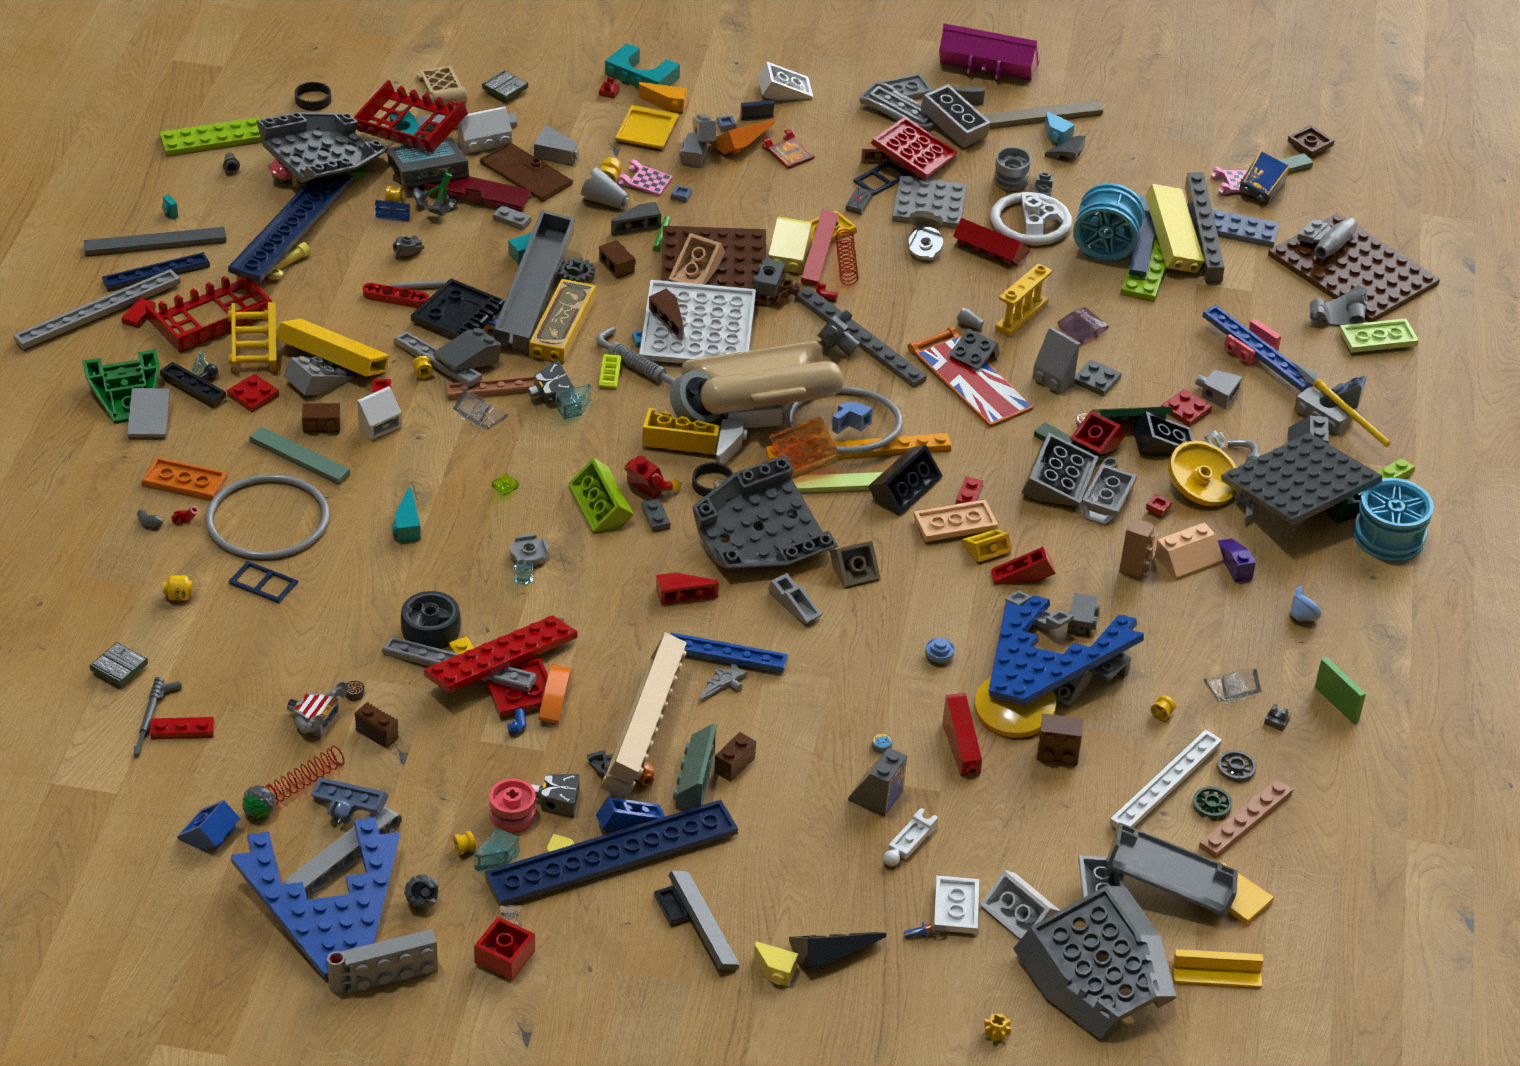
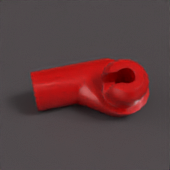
M817 283L816 293L826 300L837 301V292L827 291L825 283Z
M191 506L188 510H178L171 516V520L175 524L180 522L187 523L199 513V509L196 506Z

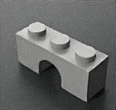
M697 114V117H693V133H697L698 141H716V121L706 114Z
M1312 387L1297 395L1294 410L1305 417H1328V431L1338 436L1351 426L1352 417L1338 405L1333 408L1322 406L1324 395Z

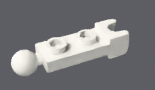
M923 808L919 809L914 814L913 819L889 844L888 851L883 856L884 863L887 866L893 867L899 863L900 857L907 859L925 838L936 830L938 817L934 815L930 819H925L922 816L925 810Z

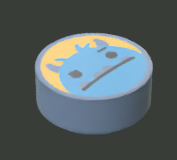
M886 733L875 734L872 738V748L877 752L884 753L888 748H892L893 740Z

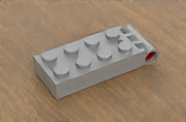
M429 929L341 952H331L327 957L329 989L335 994L343 993L346 989L348 993L438 971L437 941L433 930Z

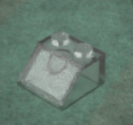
M463 390L453 407L458 412V417L465 421L469 419L471 421L470 425L479 430L481 427L489 430L508 417L507 413L486 399L466 390Z
M1241 669L1204 679L1205 684L1217 702L1225 701L1226 704L1238 702L1237 698L1243 697V700L1255 698L1256 693L1262 692L1257 669Z

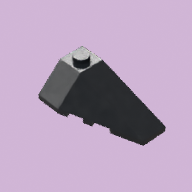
M885 932L849 933V935L829 934V937L816 935L789 937V942L794 953H798L799 964L807 965V969H819L821 964H829L886 938L887 934Z

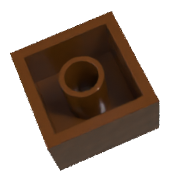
M1042 714L1037 760L1078 765L1083 719Z

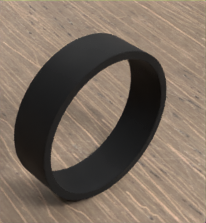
M321 82L303 83L295 89V103L298 107L305 110L313 111L326 108L331 103V89ZM308 91H320L328 95L319 101H306L298 97Z
M715 462L699 465L695 468L692 475V487L695 492L705 497L715 489L700 485L696 481L698 476L708 472H716L729 478L733 475L729 467Z

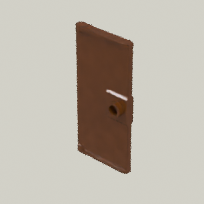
M511 142L481 157L479 160L481 164L517 186L531 190V194L543 202L573 184L572 179Z

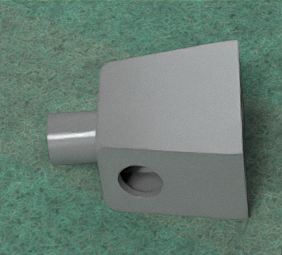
M1213 370L1209 377L1199 374L1195 384L1203 387L1201 396L1223 409H1227L1240 390L1242 377Z

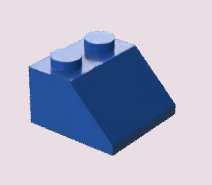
M225 800L201 809L179 833L177 838L204 851L211 848L217 849L223 844V838L236 829L235 824L241 818Z

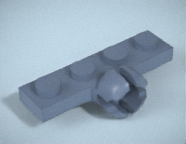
M322 777L319 778L311 793L314 799L331 803L327 814L331 815L333 820L343 824L350 822L356 810L380 814L389 798L388 794L383 791Z

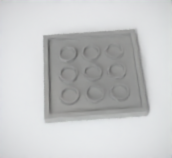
M900 176L892 221L910 223V213L928 211L932 212L934 217L938 218V216H941L943 219L942 227L956 229L962 218L967 184Z

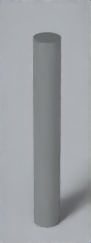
M445 280L391 284L394 287L405 289L441 288L445 284Z

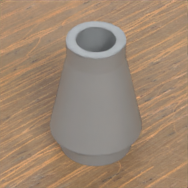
M962 308L957 316V321L960 324L978 330L984 324V320L980 319L969 308Z

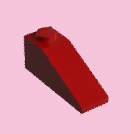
M1044 546L991 569L995 584L1035 582L1056 574L1053 561Z
M677 572L656 575V591L661 605L718 597L719 582L714 579Z

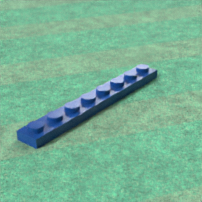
M1214 305L1203 311V318L1224 334L1232 335L1253 349L1257 359L1298 390L1303 392L1307 388L1313 387V385L1305 381L1293 362L1220 307Z

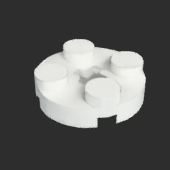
M924 227L923 230L914 231L909 238L910 253L918 259L933 261L943 249V239L939 231L931 227ZM926 241H929L928 246H923L922 243H926Z

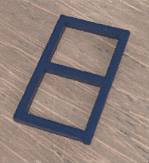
M887 161L853 179V182L863 189L873 191V195L900 181V177L890 181L879 174L878 171L890 166L904 177L910 176V174L891 161ZM874 175L886 184L874 190L861 182V180Z
M246 561L229 580L230 585L276 603H280L298 583V580L250 561ZM249 566L267 573L255 588L237 581ZM272 576L291 582L278 597L260 590Z

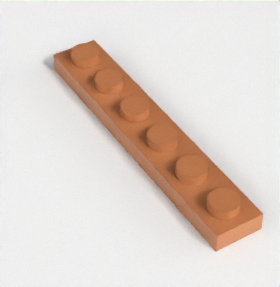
M1276 778L1201 840L1199 848L1216 859L1292 795L1293 789Z

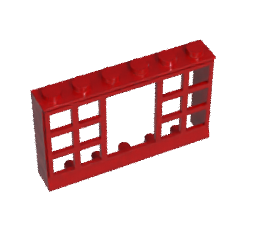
M387 80L353 118L358 121L357 131L434 153L462 119L468 115V111L463 101H460L456 106L455 102L450 100L447 106H445L441 97H437L434 100L435 103H433L429 94L425 93L422 99H420L417 91L414 89L407 95L405 88L399 86L397 92H395L391 81ZM388 100L396 102L391 108L383 107ZM400 103L408 105L403 112L395 110ZM412 107L433 112L414 135L393 129ZM379 110L387 112L381 119L374 117ZM391 113L399 115L394 122L386 120ZM437 114L445 116L440 123L432 121ZM370 120L375 121V122H377V124L371 123V122H369V121H370ZM381 124L389 125V127L381 126ZM428 124L436 126L431 133L423 131ZM419 135H422V136H426V138L424 139V138H421V137H418V136H419Z
M236 275L237 281L230 284V280L223 276L221 278V288L214 290V285L208 282L205 285L206 294L201 296L193 288L190 290L189 301L183 303V298L180 295H176L174 297L175 306L169 309L164 301H160L158 313L149 304H145L146 319L169 340L178 352H181L232 331V321H228V317L202 327L187 312L188 310L214 300L227 314L229 311L227 307L231 306V303H237L242 308L236 312H265V310H268V302H272V300L251 279ZM244 289L248 294L238 298L233 292ZM229 295L233 300L223 304L218 298ZM252 297L257 302L246 306L242 301ZM180 313L187 317V319L179 322L172 318ZM165 319H168L172 325H169ZM236 319V327L245 326L260 319ZM192 322L196 326L187 331L181 327V325ZM177 328L181 333L177 334L173 329Z

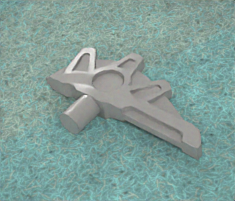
M732 664L731 669L722 670L717 668L715 670L716 676L707 679L708 686L700 694L701 702L721 689L733 687L735 690L740 691L743 685L738 680L746 677L747 672L740 670L736 664Z

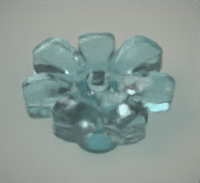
M205 351L198 353L195 363L191 367L193 372L196 373L199 368H205L206 365L211 364L205 361Z

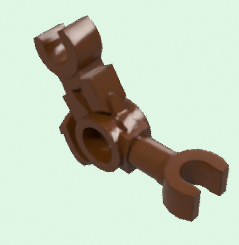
M784 273L781 287L778 289L776 297L769 298L770 304L773 305L776 302L778 307L782 306L783 300L788 298L789 295H797L800 291V284L787 279Z

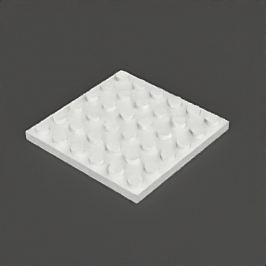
M650 280L639 354L651 361L684 364V362L690 359L749 351L756 289ZM667 288L677 297L684 325L683 340L680 341L649 310V296Z

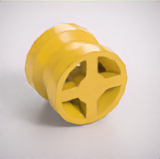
M387 186L385 202H395V204L400 205L403 189L401 187L393 188L392 186Z
M419 356L413 360V368L418 378L426 379L432 375L433 367L428 357Z
M1162 695L1151 706L1150 710L1156 719L1164 721L1176 709V704L1170 697Z
M466 831L463 835H453L454 847L459 856L463 855L466 851H476V843L471 831Z

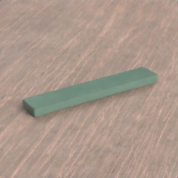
M262 426L249 436L250 442L337 484H340L350 475L349 468Z

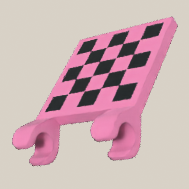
M632 159L629 163L632 164L629 167V171L637 173L632 179L626 174H620L619 179L622 180H619L618 185L631 186L660 196L673 176L643 166L637 160Z
M1213 168L1216 174H1211L1212 178L1216 180L1224 177L1227 182L1220 184V187L1224 188L1222 190L1219 189L1220 195H1227L1231 192L1243 193L1239 189L1240 182L1248 170Z

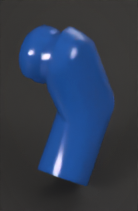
M523 709L515 710L516 721L507 724L510 734L516 735L526 728V718Z

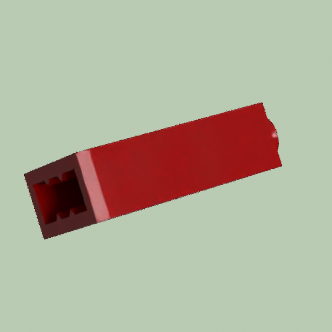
M966 693L946 695L942 724L960 776L980 774L982 756Z

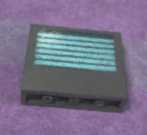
M452 137L446 138L434 153L407 145L387 148L388 165L395 164L399 169L403 188L442 181L445 173H450L452 175L451 179L469 176L468 160Z

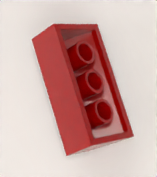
M964 218L960 219L953 234L958 244L963 246L969 244L972 246L971 249L980 253L982 250L986 251V255L995 259L998 256L1002 258V262L1009 265L1011 263L1018 264L1030 251L1022 242Z

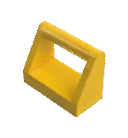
M998 529L962 539V545L977 562L1012 552L1009 533Z

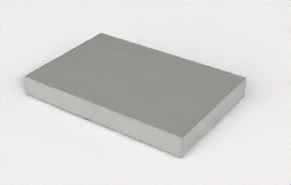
M920 73L880 81V83H886L894 87L896 91L913 100L923 98L925 94L933 91Z
M132 388L128 438H166L170 389Z

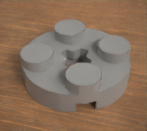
M524 534L516 537L513 544L511 542L510 556L518 567L546 563L549 546L545 539H538L537 535Z

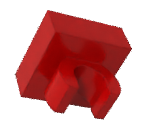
M608 77L607 82H603L599 89V96L616 97L619 91V84L614 83V78Z

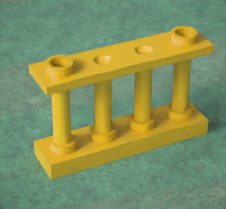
M1037 264L999 296V300L1007 303L1005 317L995 324L996 331L1010 337L1048 304L1049 298L1041 294L1042 283L1052 274L1053 270Z
M268 302V310H265V312H236L235 303H231V310L228 311V321H232V354H228L229 365H232L233 372H236V363L262 362L269 364L270 371H277L275 302ZM236 319H265V321H268V324H265V326L236 327ZM265 333V335H269V339H265V341H236V334ZM236 348H265V350H269V353H265V355L236 356Z

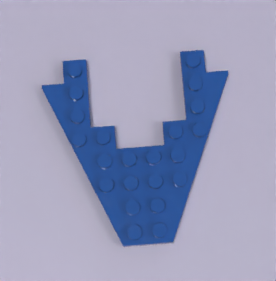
M1032 595L1023 606L1007 602L1005 604L989 685V697L1027 705L1144 640V633L1133 631L1137 626L1136 618L1118 615L1091 647L1072 643L1064 654L1034 647L1039 642L1038 635L1027 632L1049 608L1050 599Z
M376 817L354 820V828L365 873L346 876L345 881L349 894L307 900L303 882L281 885L269 832L248 834L247 841L250 852L231 855V863L323 978H329L327 957L331 952H341L375 943L400 839V832L380 834Z

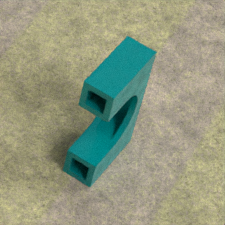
M628 43L605 60L606 75L638 88L639 82L671 86L680 78V64L668 59L651 70L634 68L640 62V48Z

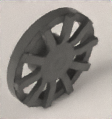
M1230 750L1224 752L1218 758L1217 767L1219 774H1222L1229 781L1242 782L1250 780L1255 774L1256 763L1245 752Z

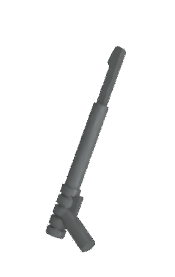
M162 677L154 679L147 709L139 731L141 734L137 746H134L135 757H138L157 702L159 699H163L165 692L182 689L180 681L164 684Z

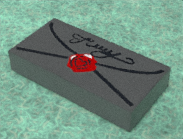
M857 187L847 202L845 210L862 214L873 195V191Z

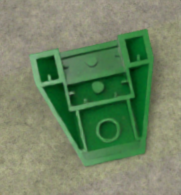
M156 349L138 352V360L102 365L101 358L82 361L86 380L114 423L129 421L132 388H156L160 367Z

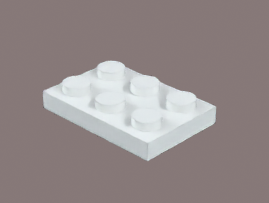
M936 876L934 930L977 934L979 879Z

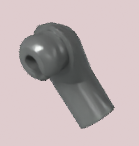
M144 509L137 512L139 520L146 528L160 527L163 524L162 518L157 515H148Z

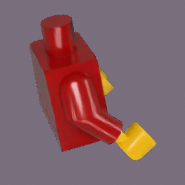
M637 456L635 459L628 461L624 466L627 472L628 484L653 499L662 491H670L672 489L679 492L682 482L672 478L671 482L664 481L659 467L647 460L645 456Z

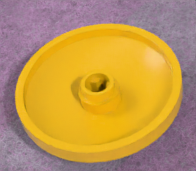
M1188 441L1179 445L1170 456L1168 462L1170 478L1175 487L1193 502L1205 506H1220L1229 502L1237 493L1235 489L1221 480L1222 474L1237 467L1232 459L1220 448L1203 441Z
M990 676L980 685L976 692L975 711L978 719L988 730L1000 736L1009 738L1032 736L1040 732L1042 714L1055 715L1056 697L1053 690L1027 705L1016 704L989 697Z

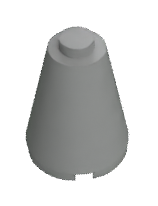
M598 167L594 168L590 173L592 177L584 182L581 197L618 209L625 208L630 201L628 198L629 194Z

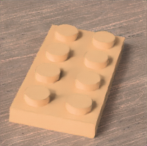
M986 500L914 511L913 515L925 542L998 529V523Z

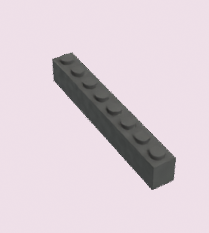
M1204 172L1187 173L1185 191L1192 223L1204 258V263L1202 264L1205 282H1222L1225 266Z

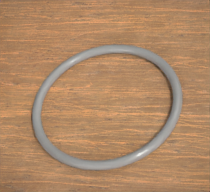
M842 386L838 394L865 396L882 403L892 411L896 424L888 436L877 442L862 446L844 447L827 445L806 437L793 423L795 410L806 401L792 403L787 409L785 416L788 430L800 442L821 451L838 454H857L882 448L899 435L903 426L900 410L888 398L870 390Z
M277 474L256 475L238 480L222 489L210 502L205 522L211 538L226 551L251 559H276L296 554L315 543L328 525L329 507L320 491L301 479ZM261 482H281L298 486L316 498L322 511L321 522L309 538L295 546L267 552L242 549L225 541L214 527L213 515L218 504L228 494L241 487Z

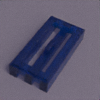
M381 200L375 201V217L403 221L410 220V204Z

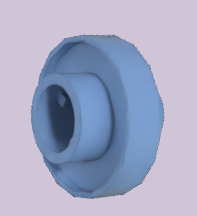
M934 638L927 642L925 654L929 660L936 663H946L954 657L955 647L951 641L944 638Z

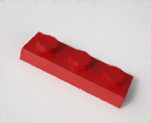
M214 717L151 718L150 737L151 739L214 737Z

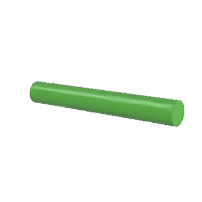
M665 216L653 246L654 251H659L661 247L663 226L669 225L671 220L669 216Z

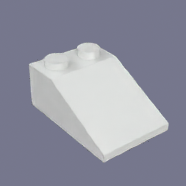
M769 62L765 63L757 75L762 96L767 99L783 101L813 98L807 76Z

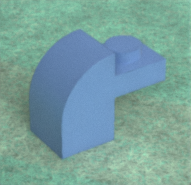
M846 402L838 405V413L832 417V432L839 434L849 426L859 431L864 430L872 424L873 408L857 402Z

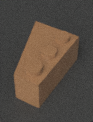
M1132 518L1125 533L1119 573L1141 579L1144 573H1148L1150 561L1153 557V545L1156 536L1154 534V525Z

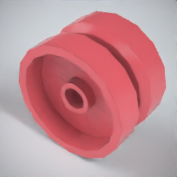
M515 778L504 779L491 788L489 794L490 820L496 828L504 832L514 833L521 832L534 823L536 817V794L530 783Z

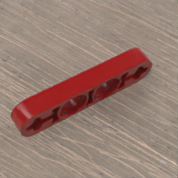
M366 283L362 288L363 297L366 299L419 308L429 299V295L425 292L377 283Z

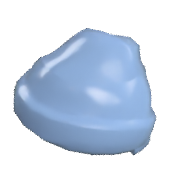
M1297 586L1292 599L1290 615L1298 622L1318 620L1322 615L1321 610L1311 599L1303 595V586Z

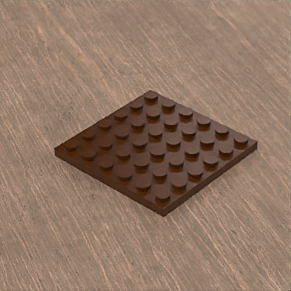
M663 226L661 281H671L669 280L671 272L689 234L692 233L721 243L726 251L719 267L705 285L755 289L753 285L754 276L758 275L759 264H763L766 257V229ZM756 293L754 306H766V296Z

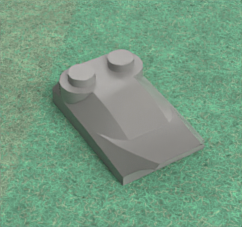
M1101 464L1082 499L1086 520L1106 525L1112 518L1117 516L1128 495L1133 491L1137 475Z

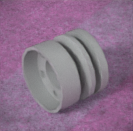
M1019 147L1001 149L996 156L995 184L1007 191L1024 189L1029 181L1030 154Z

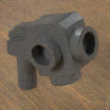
M416 235L412 237L400 236L393 243V251L407 257L414 255L415 252H421L425 246L422 245V240H419Z

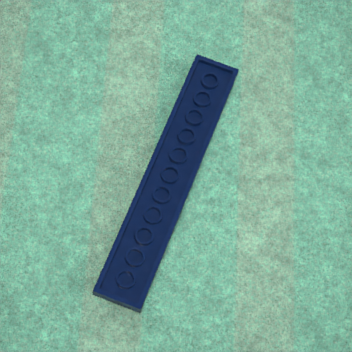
M345 173L307 182L228 266V272L261 282L353 182V175Z
M718 800L485 871V878L499 906L503 907L737 835L738 827L722 800Z

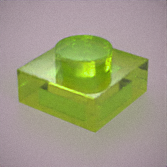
M505 473L492 481V487L506 496L519 488V482Z

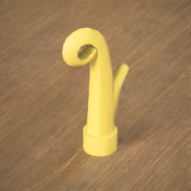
M303 242L296 246V249L287 253L267 274V277L271 280L280 279L283 275L281 269L310 255L311 249L308 244Z

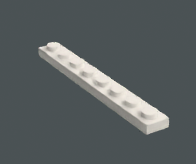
M1207 730L1202 732L1110 818V825L1117 828L1118 823L1121 822L1134 828L1221 746L1222 739Z

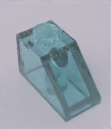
M590 384L556 392V408L564 420L581 416L591 401Z
M496 828L475 853V870L480 871L509 864L520 853L519 837Z

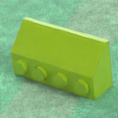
M595 458L568 483L594 533L620 528L634 515L609 467Z

